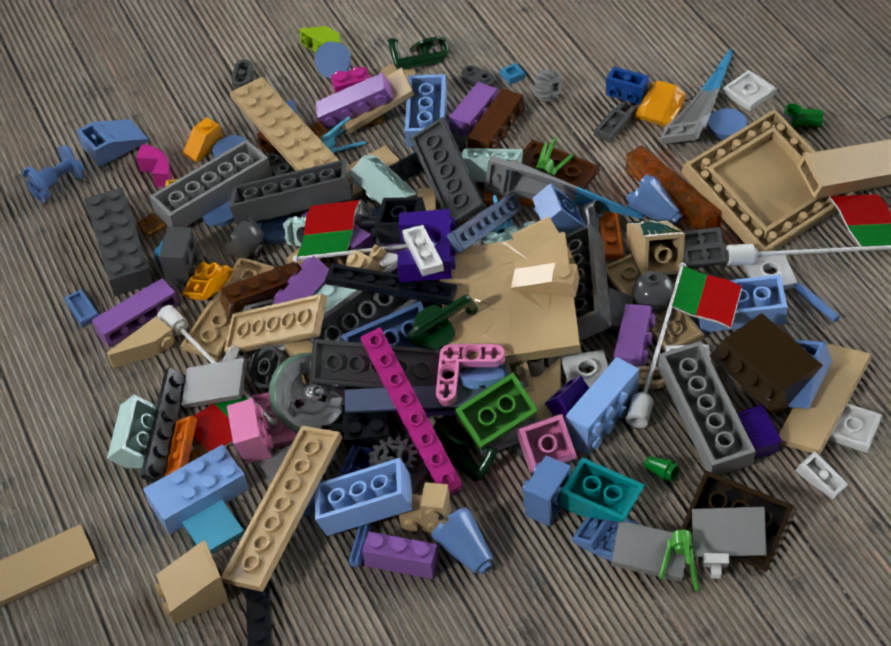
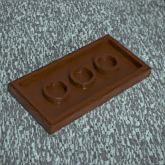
M532 139L523 150L522 164L535 169L544 144ZM553 148L549 158L554 161L555 168L570 154ZM573 156L569 162L556 172L554 177L585 190L600 171V166Z

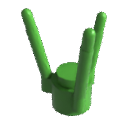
M557 137L553 138L548 150V143H544L538 164L535 167L536 170L553 177L574 156L570 154L554 168V161L549 157Z
M687 530L674 531L672 539L667 540V550L661 566L659 579L664 578L672 549H674L675 553L685 555L686 563L690 564L694 590L699 591L693 555L692 534Z

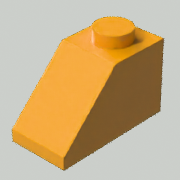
M208 117L198 123L191 131L183 154L196 163L213 150L214 144L223 138L220 125Z

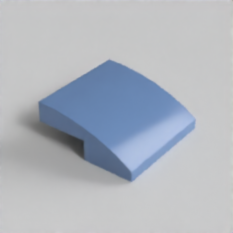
M586 517L573 536L572 541L585 550L611 561L618 522ZM625 519V521H624V522H629V523L637 524V522L631 521V520H628V519Z

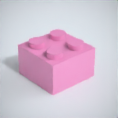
M253 398L228 405L227 410L233 444L246 465L271 458V448L274 446L272 438L267 432L270 429V424L267 416L264 417L261 406H257Z
M562 414L515 429L530 473L534 472L537 463H541L546 455L563 463L577 458Z

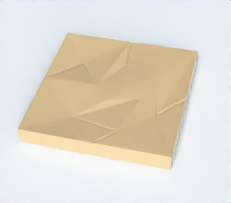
M775 109L684 164L681 171L685 178L745 244H753L754 248L758 249V252L776 251L838 210L829 199V196L814 199L797 165L804 154L815 151ZM849 192L832 196H849L855 195V193Z
M565 232L469 246L459 254L456 252V270H452V279H440V282L457 284L458 291L455 301L464 295H469L477 305L478 311L474 315H469L463 309L449 318L450 323L455 329V337L449 344L500 345L504 349L506 358L503 364L581 353L574 297L511 290L515 269L555 262L569 264ZM470 352L467 358L473 360L479 354L477 352ZM450 353V355L447 357L449 359L452 358V355H454V353ZM494 353L492 358L495 359L498 353ZM460 367V370H465L471 367Z

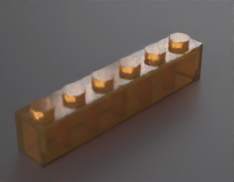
M641 145L626 154V171L638 182L645 175L655 176L681 210V214L684 215L683 220L695 230L721 228L722 211Z

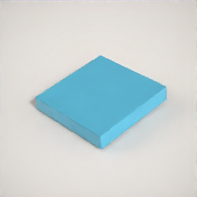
M223 500L216 502L182 522L183 527L194 543L197 545L205 540L211 554L244 535L243 528Z

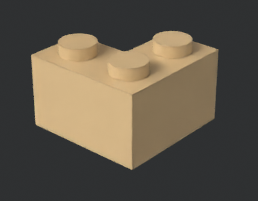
M425 482L422 495L412 494L413 510L399 514L401 529L410 532L424 531L432 534L440 522L444 525L449 521L447 516L451 514L448 485Z

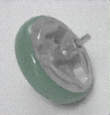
M299 353L284 360L275 370L269 385V402L273 413L285 427L297 433L301 426L322 429L321 425L336 424L342 417V405L345 404V390H348V387L302 383V374H307L310 381L312 353ZM322 395L327 396L325 402L318 401V399H321ZM296 400H298L299 403H300V402H303V403H304V404H303L301 407H299L298 409H297L296 406L294 405V403L296 402Z

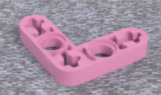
M448 344L444 346L440 351L436 385L438 402L443 406H451L457 401L460 367H499L506 359L504 349L497 344ZM470 352H477L479 354L476 359L470 360L467 358ZM450 353H454V355H452V358L449 359L447 357L450 355ZM494 353H498L496 358L493 359L492 356L494 355ZM447 371L455 373L451 379L443 378V374ZM445 386L449 387L450 394H448V398L443 397L446 394Z

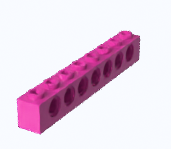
M381 327L361 336L362 345L433 482L447 484L449 497L463 491V484Z

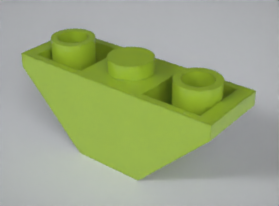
M328 26L299 29L301 44L315 53L324 43L330 41L341 43L340 33Z

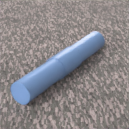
M801 283L795 286L796 291L834 323L838 321L840 316Z

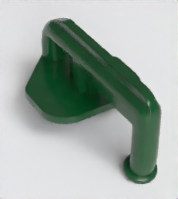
M440 36L418 41L409 50L410 52L421 51L422 54L405 58L400 57L397 47L398 39L389 38L387 40L396 69L402 67L405 70L440 63L449 53L447 39ZM440 45V52L429 53V50L433 49L434 46Z
M464 295L443 309L437 305L428 306L416 315L413 328L407 335L408 341L414 346L434 350L443 348L452 342L455 337V329L450 323L449 318L465 309L467 314L474 315L478 311L477 305L469 295Z
M438 418L433 425V429L450 461L472 480H481L493 463L499 449L487 446V452L478 466L459 450L461 445L476 446L471 436L465 430ZM440 433L448 437L452 441L451 444L442 438Z

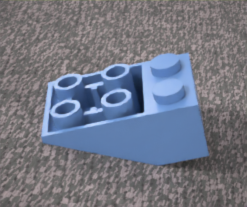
M130 119L92 122L76 130L82 148L99 167L149 141Z
M794 340L823 365L787 406L809 409L832 363V359L826 342Z

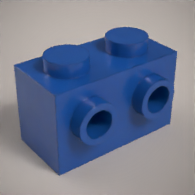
M613 66L606 77V96L640 105L649 89L648 75Z

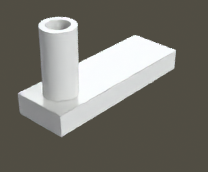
M423 225L402 230L403 238L422 276L444 271L443 263Z

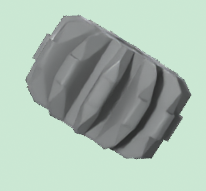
M552 69L540 70L534 82L533 90L535 91V96L541 101H555L557 96H560V90L562 89L561 84L563 81L561 80V75Z

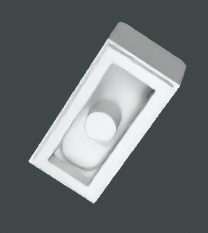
M815 451L795 470L801 477L832 500L849 485Z

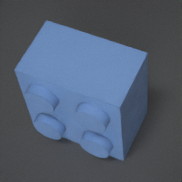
M551 183L532 198L535 204L534 210L542 220L549 216L559 233L565 232L566 235L585 226L576 202Z
M547 455L541 463H537L533 476L530 480L527 479L522 488L525 516L551 526L562 508L560 507V491L571 475L570 465Z

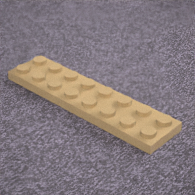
M263 77L230 92L231 99L295 171L338 161V158Z
M301 426L221 576V580L224 583L261 592L264 591L343 438L340 432Z

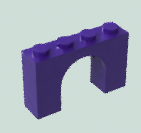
M450 209L399 213L401 242H405L402 230L423 225L431 241L437 243L434 247L444 268V271L422 276L411 252L399 251L397 257L399 282L452 279V270H456V250L446 236L455 230V217L450 216Z

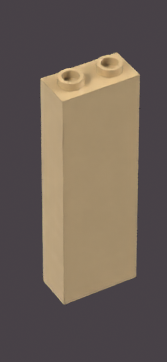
M891 139L806 153L803 155L797 168L814 199L891 185Z

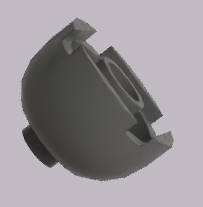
M248 218V222L244 220L235 228L230 235L232 238L231 243L227 242L225 250L237 258L258 256L264 248L262 245L264 233L256 222Z
M645 272L634 282L632 301L634 305L651 306L652 311L656 310V313H661L668 309L674 289L673 283L662 272Z
M266 345L260 347L263 349L259 353L255 352L253 354L248 369L249 376H252L253 379L251 381L253 385L263 389H269L275 370L284 360L288 359L284 351L274 346Z

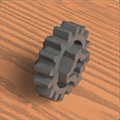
M400 436L396 440L388 437V442H384L382 439L379 440L380 446L374 445V452L369 453L370 467L397 458L402 460L409 473L414 474V467H418L419 458L415 445H409L408 439L402 442Z

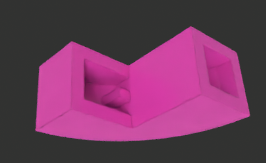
M141 144L136 156L140 171L152 172L156 187H165L166 180H172L166 156L155 147Z

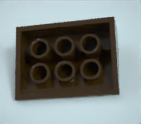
M763 313L726 337L709 356L765 408L778 417L823 366Z
M705 470L680 530L691 532L693 541L692 509L765 507L767 556L731 558L768 572L790 528L797 508L792 504Z

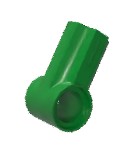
M794 103L785 106L784 113L792 117L793 129H797L799 125L822 126L823 110L802 109L800 105Z

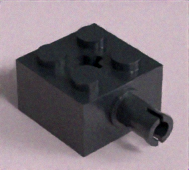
M423 197L383 198L378 216H362L361 228L376 229L380 244L406 243L400 240L399 213L426 211Z
M344 404L342 405L343 421L341 423L321 425L322 429L340 432L343 438H345L348 456L374 452L373 446H380L379 440L382 439L384 442H388V437H391L388 411L346 413Z

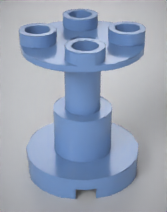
M68 145L58 147V153L62 162L54 167L49 168L46 166L37 172L34 168L28 166L21 171L22 177H27L28 179L25 182L28 189L37 200L41 199V203L51 199L49 188L58 183L57 178L69 171L78 180L83 178L82 171L85 168L79 160L76 161L73 157V152Z

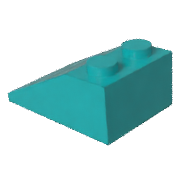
M581 458L560 491V507L583 517L624 522L645 485L585 458Z

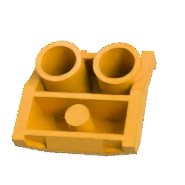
M660 80L650 83L649 89L635 113V119L645 120L666 127L679 114L686 94L674 84Z
M201 262L195 270V275L190 277L182 296L193 300H207L229 281L234 273L233 269L228 265L220 266L215 262L212 264Z

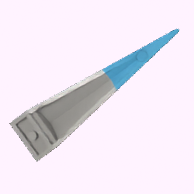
M731 49L727 51L712 76L693 100L666 125L660 137L663 144L697 140L700 133L705 130L732 56Z
M492 155L488 160L484 190L505 197L514 192L517 198L532 199L551 183L575 201L578 206L598 200L602 203L605 211L639 219L644 217L640 212L517 161L511 160L509 162Z

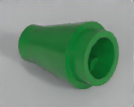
M649 455L644 462L646 469L656 474L665 482H674L680 472V466L674 460Z

